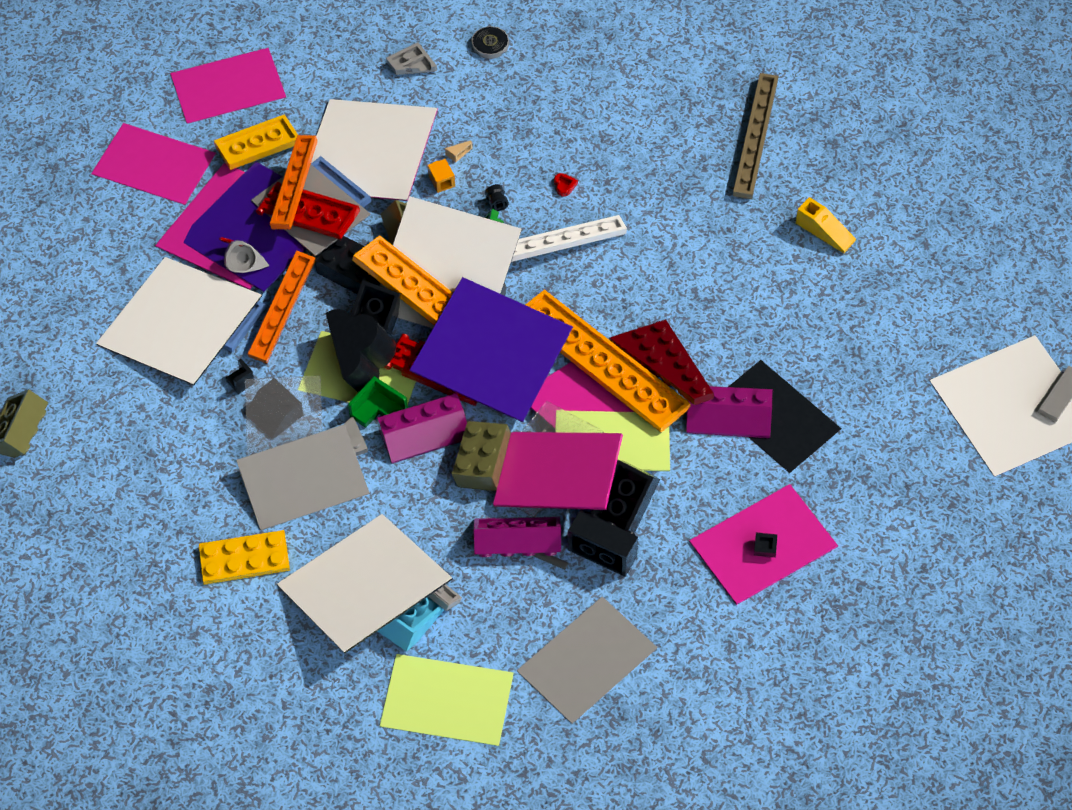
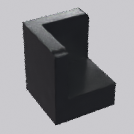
M241 358L237 360L239 369L226 377V381L237 394L255 384L253 371Z

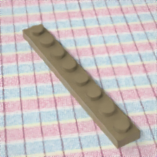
M764 73L759 75L734 186V197L753 198L779 76Z

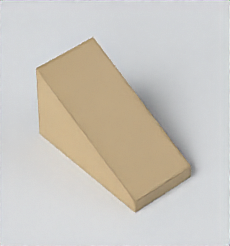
M472 141L445 148V155L454 162H457L472 149Z

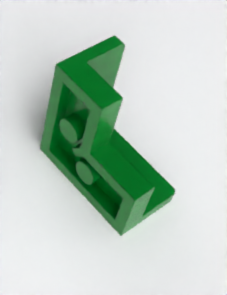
M375 376L348 404L350 418L354 417L355 421L365 428L378 414L384 416L408 408L406 396Z

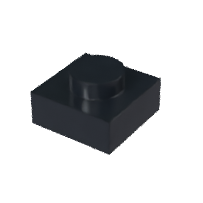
M756 532L754 556L776 558L777 534Z

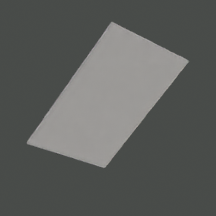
M310 165L304 190L359 206L360 212L346 233L371 215L319 170ZM284 176L276 182H280L282 184ZM274 184L251 201L259 207L264 198H268L267 194ZM292 225L291 230L284 229L314 256H317L338 240L337 238Z
M345 424L236 460L260 530L370 494Z
M601 597L523 664L517 672L573 724L658 647L605 598Z

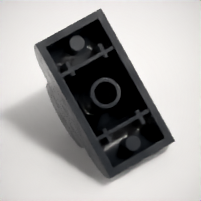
M333 309L326 312V317L343 379L359 393L374 376L379 379V369L386 366L395 355L396 342L373 317L365 314L352 317L345 310Z

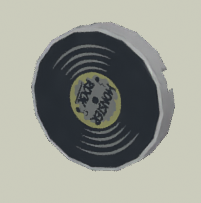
M483 27L477 30L472 37L473 51L482 58H498L504 52L506 53L509 47L508 35L498 27Z

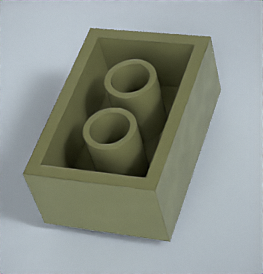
M467 421L452 471L457 487L490 491L497 490L511 435L507 424Z

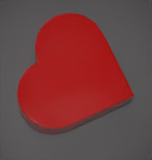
M564 173L555 175L554 184L557 194L562 197L568 196L577 186L578 180Z

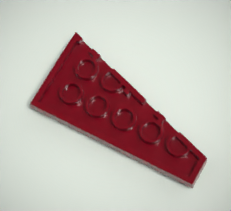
M666 319L609 337L612 343L633 357L653 375L662 378L666 385L676 388L678 394L692 404L697 405L714 399L712 389Z

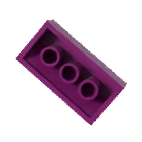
M710 386L714 393V399L697 405L689 402L686 433L770 438L773 389Z
M457 393L377 418L379 432L392 464L460 443L467 424Z
M560 516L474 519V553L479 554L480 557H490L492 554L510 557L514 553H522L523 556H534L535 553L553 556L557 552H561Z

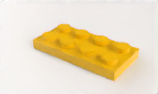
M284 114L214 140V145L229 169L232 170L294 147L298 134Z
M284 530L199 544L204 585L290 571Z

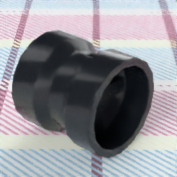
M491 185L485 190L484 194L489 201L491 210L501 211L508 207L509 202L501 185Z

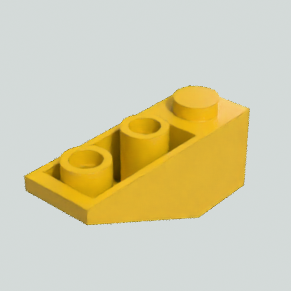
M809 197L798 208L795 224L840 252L845 253L856 241V238L825 206Z

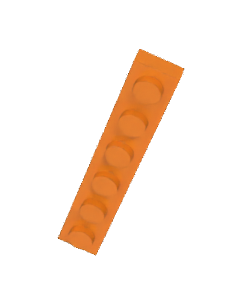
M297 135L270 221L271 229L291 230L318 142L316 136Z
M296 251L248 352V357L266 364L268 363L315 263V257Z

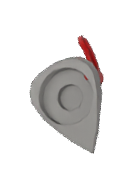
M219 237V240L230 243L224 255V265L228 270L245 273L269 266L266 260L251 245L244 241H233Z

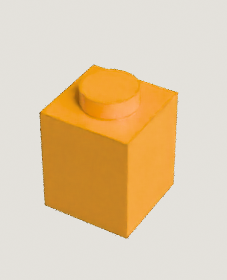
M446 159L435 161L428 165V176L437 193L455 187V175Z

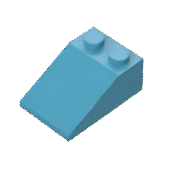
M427 597L378 630V632L407 652L421 639L444 609Z

